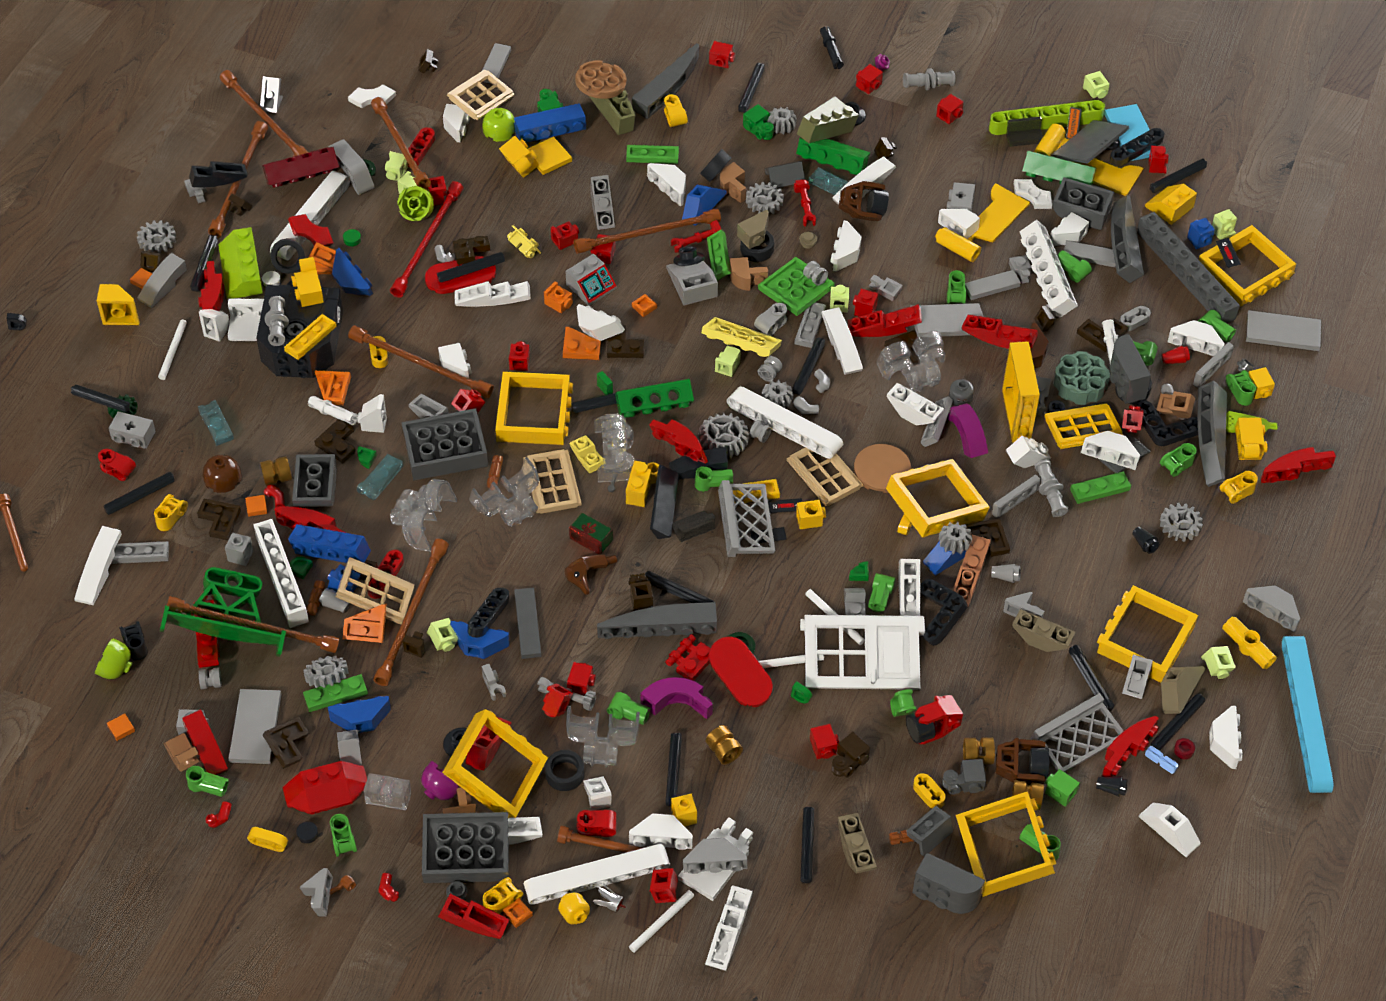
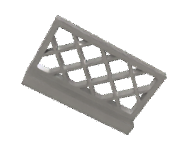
M722 480L718 494L727 557H735L736 554L774 553L775 545L765 484H730L729 480ZM733 490H739L744 495L739 499L733 494ZM752 490H761V497L757 499L750 492ZM746 497L755 502L751 507L743 502ZM738 505L746 510L743 515L736 512L735 508ZM756 505L764 509V513L761 516L753 510ZM749 513L757 519L753 524L745 519ZM759 521L767 528L764 532L756 527ZM740 522L749 527L745 533L738 528ZM751 530L759 535L756 541L747 535ZM744 538L752 545L750 547H741L740 541ZM763 538L769 543V547H762L758 542Z
M1100 693L1036 729L1031 736V740L1043 742L1048 740L1057 741L1056 750L1049 748V760L1057 771L1059 769L1063 772L1069 771L1108 748L1124 732L1103 704L1104 698ZM1101 710L1105 716V722L1095 720L1094 714ZM1080 721L1090 723L1089 731L1078 729V723ZM1093 724L1104 726L1103 735L1092 732ZM1107 727L1115 729L1118 736H1106ZM1065 730L1074 732L1073 740L1062 738V732ZM1077 733L1088 736L1087 744L1076 742ZM1091 737L1102 739L1101 746L1090 745ZM1060 744L1072 745L1071 752L1059 751ZM1075 746L1085 748V755H1074ZM1058 756L1069 758V764L1062 767L1058 762Z

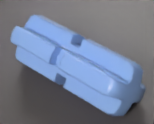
M1148 747L1145 752L1146 757L1156 764L1160 763L1159 766L1171 774L1178 769L1179 764L1168 756L1164 757V754L1155 747Z

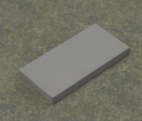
M979 303L919 305L922 323L916 324L914 327L917 337L970 335L961 328L967 315L983 317Z
M1248 310L1246 342L1319 351L1321 320Z
M240 689L229 763L271 764L272 750L264 739L263 733L277 726L281 701L280 690Z

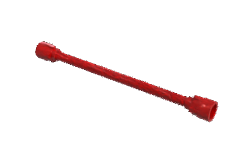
M453 181L446 191V200L406 270L400 278L398 277L390 288V293L393 296L403 297L412 271L451 203L456 201L464 189L461 183Z

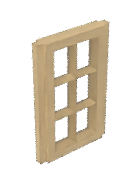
M483 70L450 91L447 96L465 113L478 121L489 110L498 108L513 98L515 94L491 72ZM486 79L493 84L488 89L481 84ZM475 86L483 91L477 96L470 91ZM496 87L503 93L495 96L491 90ZM466 93L472 99L465 102L460 96ZM485 94L492 99L487 104L480 99ZM476 101L482 107L474 110L469 104Z
M805 447L787 458V462L825 506H830L863 487V483L837 453L831 459L827 458V460L819 463L811 454L813 451ZM808 455L816 465L807 469L799 459ZM831 462L839 473L830 476L822 466ZM818 468L827 477L826 480L820 483L810 473ZM841 475L850 484V486L843 490L834 481V479ZM831 482L839 492L830 496L822 485Z
M562 449L523 457L536 513H548L576 508L582 505L568 450ZM560 459L562 469L552 471L549 460ZM546 461L548 472L538 473L535 463ZM563 474L566 485L555 486L553 475ZM549 476L552 487L541 489L539 478ZM567 489L570 500L559 502L557 491ZM553 492L556 503L545 504L543 493Z
M349 557L335 597L365 610L384 604L386 598L400 603L398 612L386 607L385 618L402 624L414 584ZM352 570L367 576L365 584L350 578ZM373 578L385 583L384 592L368 586L370 579ZM348 582L363 588L360 596L346 590ZM390 586L404 591L402 600L387 594ZM369 590L381 595L380 604L364 598L366 591Z

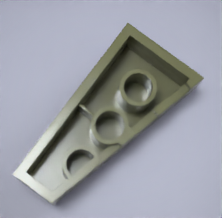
M626 90L616 97L607 99L589 96L618 135L633 131L635 113L630 101H628Z
M833 97L803 116L797 135L806 142L812 143L850 133L854 129L859 114L852 107Z

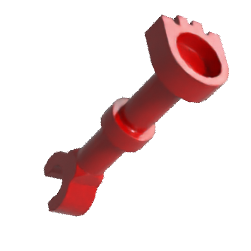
M795 180L794 192L801 193L802 199L800 202L805 213L803 225L806 226L807 221H812L813 226H815L816 217L811 212V199L808 198L807 193L810 189L809 181Z
M715 220L710 223V230L702 233L696 232L693 236L685 239H671V246L678 245L674 247L675 253H678L679 249L694 242L700 243L703 239L722 230L718 221Z

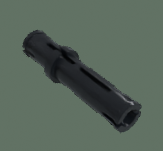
M828 26L827 30L826 27H822L820 34L823 38V45L827 48L834 69H837V67L841 69L844 63L837 49L836 39L832 36Z

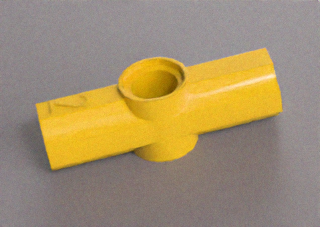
M1231 617L1223 625L1222 629L1239 645L1240 652L1250 656L1263 669H1268L1276 661L1277 657L1260 641V635L1256 631L1249 630L1237 617Z

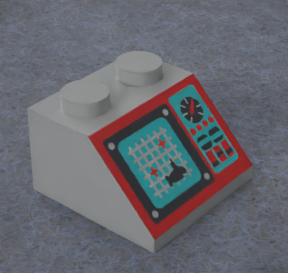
M595 254L590 255L566 270V285L588 306L617 289L605 263Z

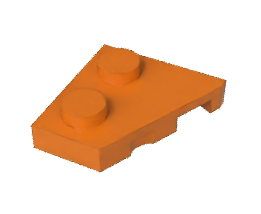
M316 242L309 257H314L317 274H332L336 251Z
M566 327L563 358L600 359L601 341L573 328Z
M315 370L323 399L331 401L333 405H344L351 380L350 372Z
M387 604L379 605L344 619L342 639L383 643Z

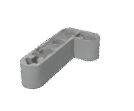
M344 139L328 146L334 147L338 164L350 177L358 195L375 188L365 162Z

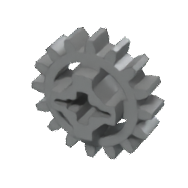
M764 182L761 185L755 183V188L750 186L749 191L746 192L747 207L752 208V212L758 211L759 214L768 210L774 214L775 210L779 211L780 206H783L784 194H782V190L777 189V185L772 187L770 182L767 185Z
M154 220L152 224L147 222L146 227L141 226V231H137L138 244L140 249L144 248V251L150 250V252L157 251V253H161V250L167 252V248H173L172 243H176V232L173 226H169V222L163 224L162 220L159 223H156Z
M1177 503L1176 507L1170 504L1169 509L1165 508L1161 514L1160 527H1163V533H1169L1168 538L1174 536L1175 541L1182 538V541L1185 542L1187 537L1193 540V536H1198L1203 525L1201 524L1203 519L1199 517V511L1194 512L1195 507L1189 509L1186 503L1184 506Z
M326 656L325 659L320 657L318 660L311 661L312 665H306L307 669H304L306 683H309V686L315 685V688L319 686L325 688L328 684L333 686L334 683H340V679L346 678V674L349 673L346 660H343L342 657L337 659V656Z

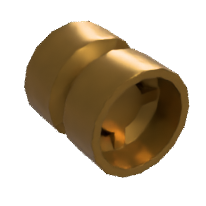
M287 456L276 458L275 462L271 460L260 462L266 486L274 485L278 480L281 482L292 480Z
M725 725L715 728L706 737V743L715 752L716 757L723 765L735 761L743 752V747L734 739L732 732Z
M964 738L963 760L983 759V764H994V738H981L980 741H977L976 738ZM979 747H982V755H979Z
M1014 780L1012 796L1028 791L1030 798H1035L1038 810L1035 811H1040L1044 784L1031 783V785H1027L1025 781Z

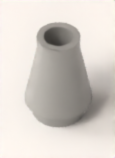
M1016 564L992 566L991 577L1014 583L1020 580L1021 568L1016 566Z
M326 588L319 598L322 606L345 613L350 603L336 598V591L334 589Z

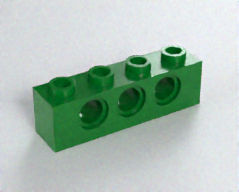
M690 379L617 391L615 394L619 416L624 415V418L634 417L635 413L640 412L643 415L654 413L653 410L661 409V412L669 411L674 406L686 408L690 407V404L694 401ZM669 392H675L678 399L671 400L668 396ZM657 395L660 400L659 403H652L650 396ZM632 399H640L641 406L635 407L632 404Z

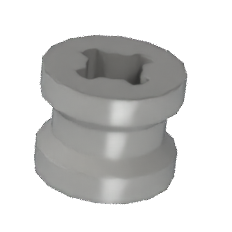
M756 420L750 429L749 436L752 438L756 437L760 442L764 443L769 438L772 427L764 425L760 420Z

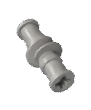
M928 68L925 74H903V86L905 88L909 86H925V90H929L930 85L932 88L940 85L950 84V86H954L955 84L954 71L934 73L932 68Z
M273 296L269 299L270 311L265 315V323L270 330L268 341L273 346H280L285 342L283 332L284 328L288 326L289 320L284 315L283 310L285 299L281 296Z
M1042 460L1035 464V469L1038 471L1041 480L1038 490L1042 495H1047L1053 517L1063 516L1068 512V507L1064 505L1060 492L1064 486L1058 483V480L1052 473L1050 468L1051 462L1049 460Z

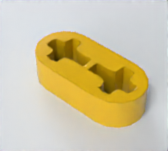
M381 336L374 337L383 342H386L385 339ZM369 343L372 365L376 368L387 366V351L382 348L376 349V346Z
M905 514L899 523L897 532L907 536L913 524Z
M924 773L918 774L913 782L915 792L930 808L935 806L942 808L945 803L944 791L929 775ZM919 782H926V787L924 785H919ZM932 796H934L935 798L939 797V801L936 799L932 800Z
M252 827L247 836L250 843L277 852H283L288 843V839L282 834L259 827Z

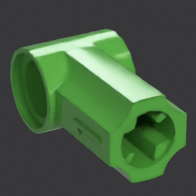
M1063 250L1058 253L1057 256L1061 266L1068 272L1072 281L1078 283L1092 272L1091 265L1087 261H1079Z
M1209 310L1198 320V322L1212 325L1219 337L1225 342H1229L1236 333V329L1221 320L1220 314L1215 310Z
M1133 341L1145 365H1152L1158 346L1151 341H1146L1143 344Z
M700 467L696 470L695 488L703 492L708 491L711 487H720L722 480H729L730 484H733V472L731 469L711 470L708 467Z
M879 573L875 574L872 586L873 591L868 604L872 611H885L889 594H892L895 577Z
M617 692L607 708V713L616 719L624 717L644 725L648 720L650 707L632 701L625 693Z
M192 766L186 771L187 785L191 791H204L220 797L225 795L229 779L204 772L200 766Z
M1027 824L1019 839L1038 851L1043 859L1032 824ZM1047 835L1050 846L1047 848H1053V850L1047 849L1048 853L1053 852L1056 861L1059 858L1061 842L1056 836Z

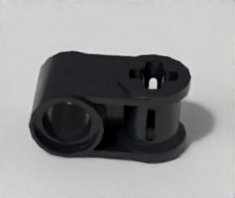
M139 621L124 628L122 626L119 627L123 641L130 650V657L134 660L145 658L148 652Z

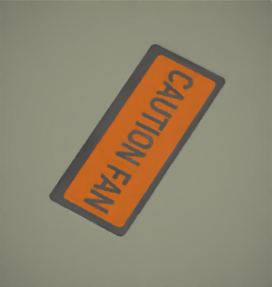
M1070 107L1066 139H1071L1079 132L1082 109Z

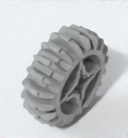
M723 412L721 416L716 413L715 417L709 416L708 420H704L703 425H700L698 438L703 450L726 447L727 456L732 458L733 454L738 456L747 447L749 433L744 420L739 421L738 416L733 418L732 413L726 416Z

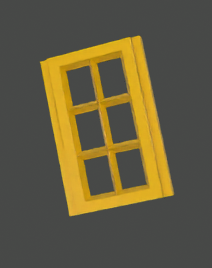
M1107 403L1045 414V420L1060 449L1082 446L1086 437L1102 433L1098 431L1096 426L1110 424L1113 429L1110 430L1111 432L1123 435ZM1105 414L1108 419L1093 422L1091 416ZM1087 417L1090 422L1075 425L1073 419ZM1069 420L1072 425L1058 428L1055 422ZM1092 427L1095 432L1080 435L1078 429ZM1074 430L1077 436L1063 438L1060 432Z

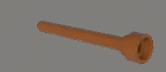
M0 494V511L3 513L20 569L25 572L28 570V565L10 512L12 502L8 494Z
M560 826L557 842L563 844L574 841L625 853L642 849V847L573 833V830H569V827Z

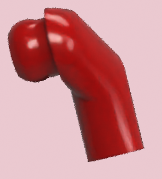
M268 485L264 489L265 496H273L275 498V508L285 506L284 493L275 485Z
M226 801L222 802L218 814H208L205 819L208 826L216 828L227 822L232 804Z
M383 873L379 885V894L385 900L395 902L399 898V892L391 886L392 875Z

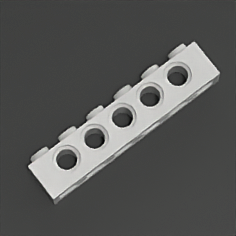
M1036 220L1019 231L1022 237L1021 243L1027 249L1026 255L1032 262V270L1037 274L1036 281L1042 287L1043 291L1041 293L1048 302L1047 306L1050 311H1056L1057 315L1062 317L1078 305L1048 231L1044 225Z
M269 519L253 524L256 539L289 627L292 628L308 623L309 620L304 601L273 520Z

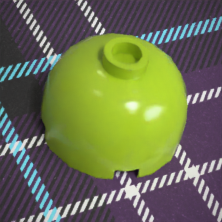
M494 108L489 110L483 118L482 126L485 137L488 138L489 136L496 142L512 138V134L515 132L514 116L509 110Z
M412 186L400 193L397 204L400 214L405 219L422 221L432 213L434 199L425 188Z
M111 639L102 654L103 657L97 665L95 674L106 679H116L124 672L128 673L133 663L130 662L131 653L128 647L119 640Z

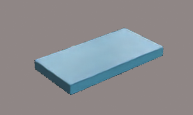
M1137 104L1106 109L1104 111V115L1109 123L1129 126V130L1119 137V146L1150 130ZM1140 142L1141 145H1148L1146 142ZM1127 149L1130 153L1135 152L1133 149ZM1150 150L1131 161L1149 158Z

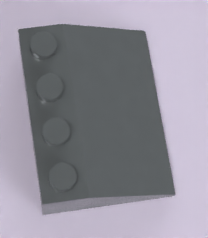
M476 409L401 422L413 481L488 467L487 451Z
M508 812L423 814L422 878L424 883H452L455 881L495 882L509 877Z

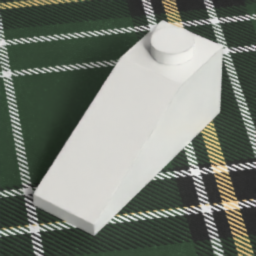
M920 559L899 560L900 616H920Z

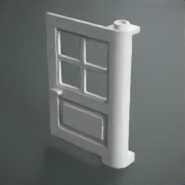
M804 615V619H800V631H804L805 686L807 688L920 690L919 636H923L925 633L924 616ZM817 628L839 629V650H817ZM843 629H865V650H843ZM817 655H839V676H818ZM843 655H865L866 677L844 676Z

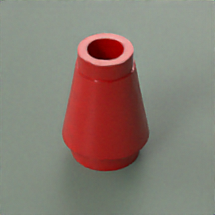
M1181 345L1161 354L1163 364L1186 363V361L1190 360L1187 346L1183 347Z

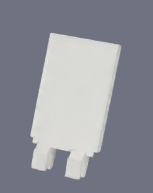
M728 818L721 829H714L707 837V839L725 838L748 856V845L753 840V832L746 828L739 839H735L730 835L736 829V826H734L736 821ZM683 869L678 875V880L714 901L735 871L722 870L718 873L703 871L698 874H690L688 872L684 873Z

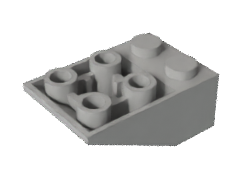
M704 261L690 266H679L674 263L666 265L683 306L718 296V282L712 269Z

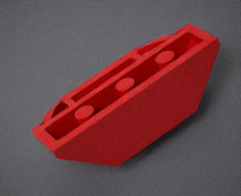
M338 761L300 771L282 788L287 807L312 815L353 804L363 790L368 787V780L364 766Z

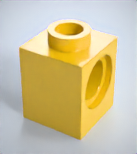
M1267 368L1249 371V377L1256 386L1254 399L1271 396L1275 383Z
M820 500L797 503L796 516L799 528L822 527L823 519L826 518L825 508L821 507Z
M692 794L671 798L672 815L684 827L697 824V809Z

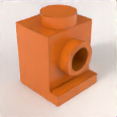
M555 281L544 291V304L562 314L571 307L573 303L572 293L560 287L558 282Z

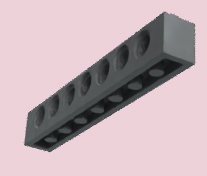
M1155 212L1141 217L1137 233L1207 311H1217L1221 316V320L1226 323L1235 320L1240 305Z

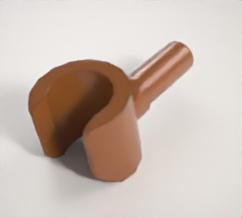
M348 875L343 876L340 883L330 889V895L342 888L351 891L356 887L355 881Z

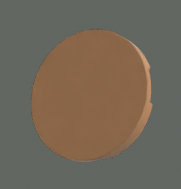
M601 60L582 64L575 76V83L580 91L588 96L600 99L618 96L624 91L627 81L626 74L619 66L603 63Z
M875 444L864 448L859 452L854 462V474L863 483V487L868 490L883 491V493H889L886 487L891 475L911 469V463L907 455L899 448L887 444Z

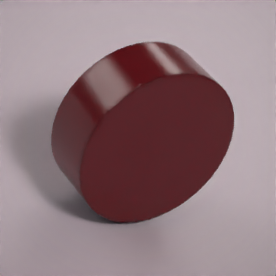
M1187 738L1177 740L1174 746L1175 755L1180 759H1190L1195 752L1194 743Z

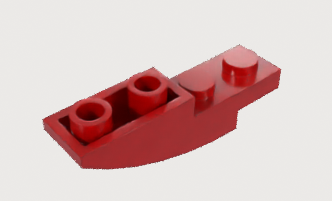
M207 261L204 277L208 282L205 283V289H201V297H198L199 307L202 310L213 309L220 311L224 299L222 273L216 274L214 261Z
M918 304L884 314L882 310L849 319L848 328L851 335L855 337H883L907 332V327L922 323L921 308Z
M969 314L961 327L966 333L984 342L1009 349L1010 343L1029 342V346L1032 348L1038 337V331L1035 329L1003 325L1002 319Z
M654 419L651 421L649 426L656 439H662L674 445L675 451L681 456L685 455L696 462L700 461L705 464L708 462L700 442L687 427L674 420H671L668 424Z
M1313 447L1293 451L1270 463L1263 471L1261 483L1291 481L1298 479L1300 472L1332 468L1336 455L1334 451L1315 453Z
M280 506L274 509L276 521L280 525L287 526L292 530L298 524L344 532L336 527L335 518L315 510L291 506Z
M206 600V601H205V602H207V603H212V604H214V601H213V600ZM194 614L195 617H200V618H204V619H209V620H214V621H216V619H213V618H212V619H211V618H208V617L206 618V617H203V615H202V616H200V615L198 616V614H197V615ZM196 632L199 668L219 665L218 637Z
M1153 716L1137 722L1122 732L1110 744L1105 755V760L1108 762L1104 767L1102 777H1116L1122 768L1121 763L1123 761L1127 762L1131 754L1136 757L1140 750L1142 752L1145 751L1149 744V737H1154L1159 729L1157 726L1159 717Z

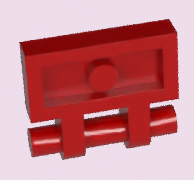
M690 634L680 642V646L676 650L671 651L665 663L670 667L674 663L678 664L676 672L684 678L694 681L710 664L709 652L711 648L702 642L694 646L693 643L696 638ZM685 651L690 653L686 658L681 656Z

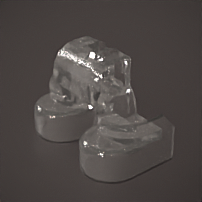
M938 331L925 333L914 341L912 346L917 357H919V364L913 365L910 361V351L906 342L891 344L881 351L876 363L885 379L890 380L891 376L900 370L913 392L922 391L924 386L934 387L940 383L941 373L935 359L938 358L941 363H944L946 354L943 350V339Z
M606 414V416H600L594 420L595 433L602 432L604 465H601L597 470L598 482L629 480L635 458L626 450L633 445V429L626 423V419L622 415Z
M526 457L521 470L515 476L508 480L505 476L501 478L502 485L509 493H513L514 496L507 499L501 494V490L495 482H492L489 490L482 496L474 488L469 498L474 508L482 512L483 515L491 517L499 513L508 526L512 527L517 523L520 525L523 519L531 518L533 513L538 510V506L529 495L539 484L538 472L529 458Z
M433 479L427 485H423L419 491L403 490L399 499L396 500V505L391 509L389 517L392 524L402 525V532L406 542L415 549L431 551V546L424 534L425 527L423 522L424 520L437 521L433 511H442L439 502L441 500L457 502L453 489L446 480Z
M568 706L567 736L573 741L585 742L584 763H589L591 766L601 764L605 765L606 768H608V765L616 766L619 745H634L638 740L640 712L636 713V720L634 721L619 720L614 718L613 714H609L607 737H597L600 714L596 713V717L591 718L573 715L571 706Z

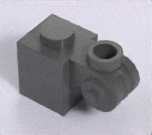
M1036 376L1040 394L1036 414L1042 416V413L1046 410L1044 400L1047 401L1051 379Z
M983 759L962 760L960 775L954 770H947L943 774V788L948 790L949 794H958L960 791L970 793L984 791L986 778Z

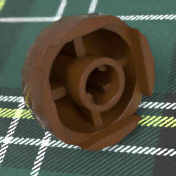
M225 454L215 455L208 459L203 467L205 486L213 489V492L226 493L235 489V485L241 482L242 474L240 467L231 456Z

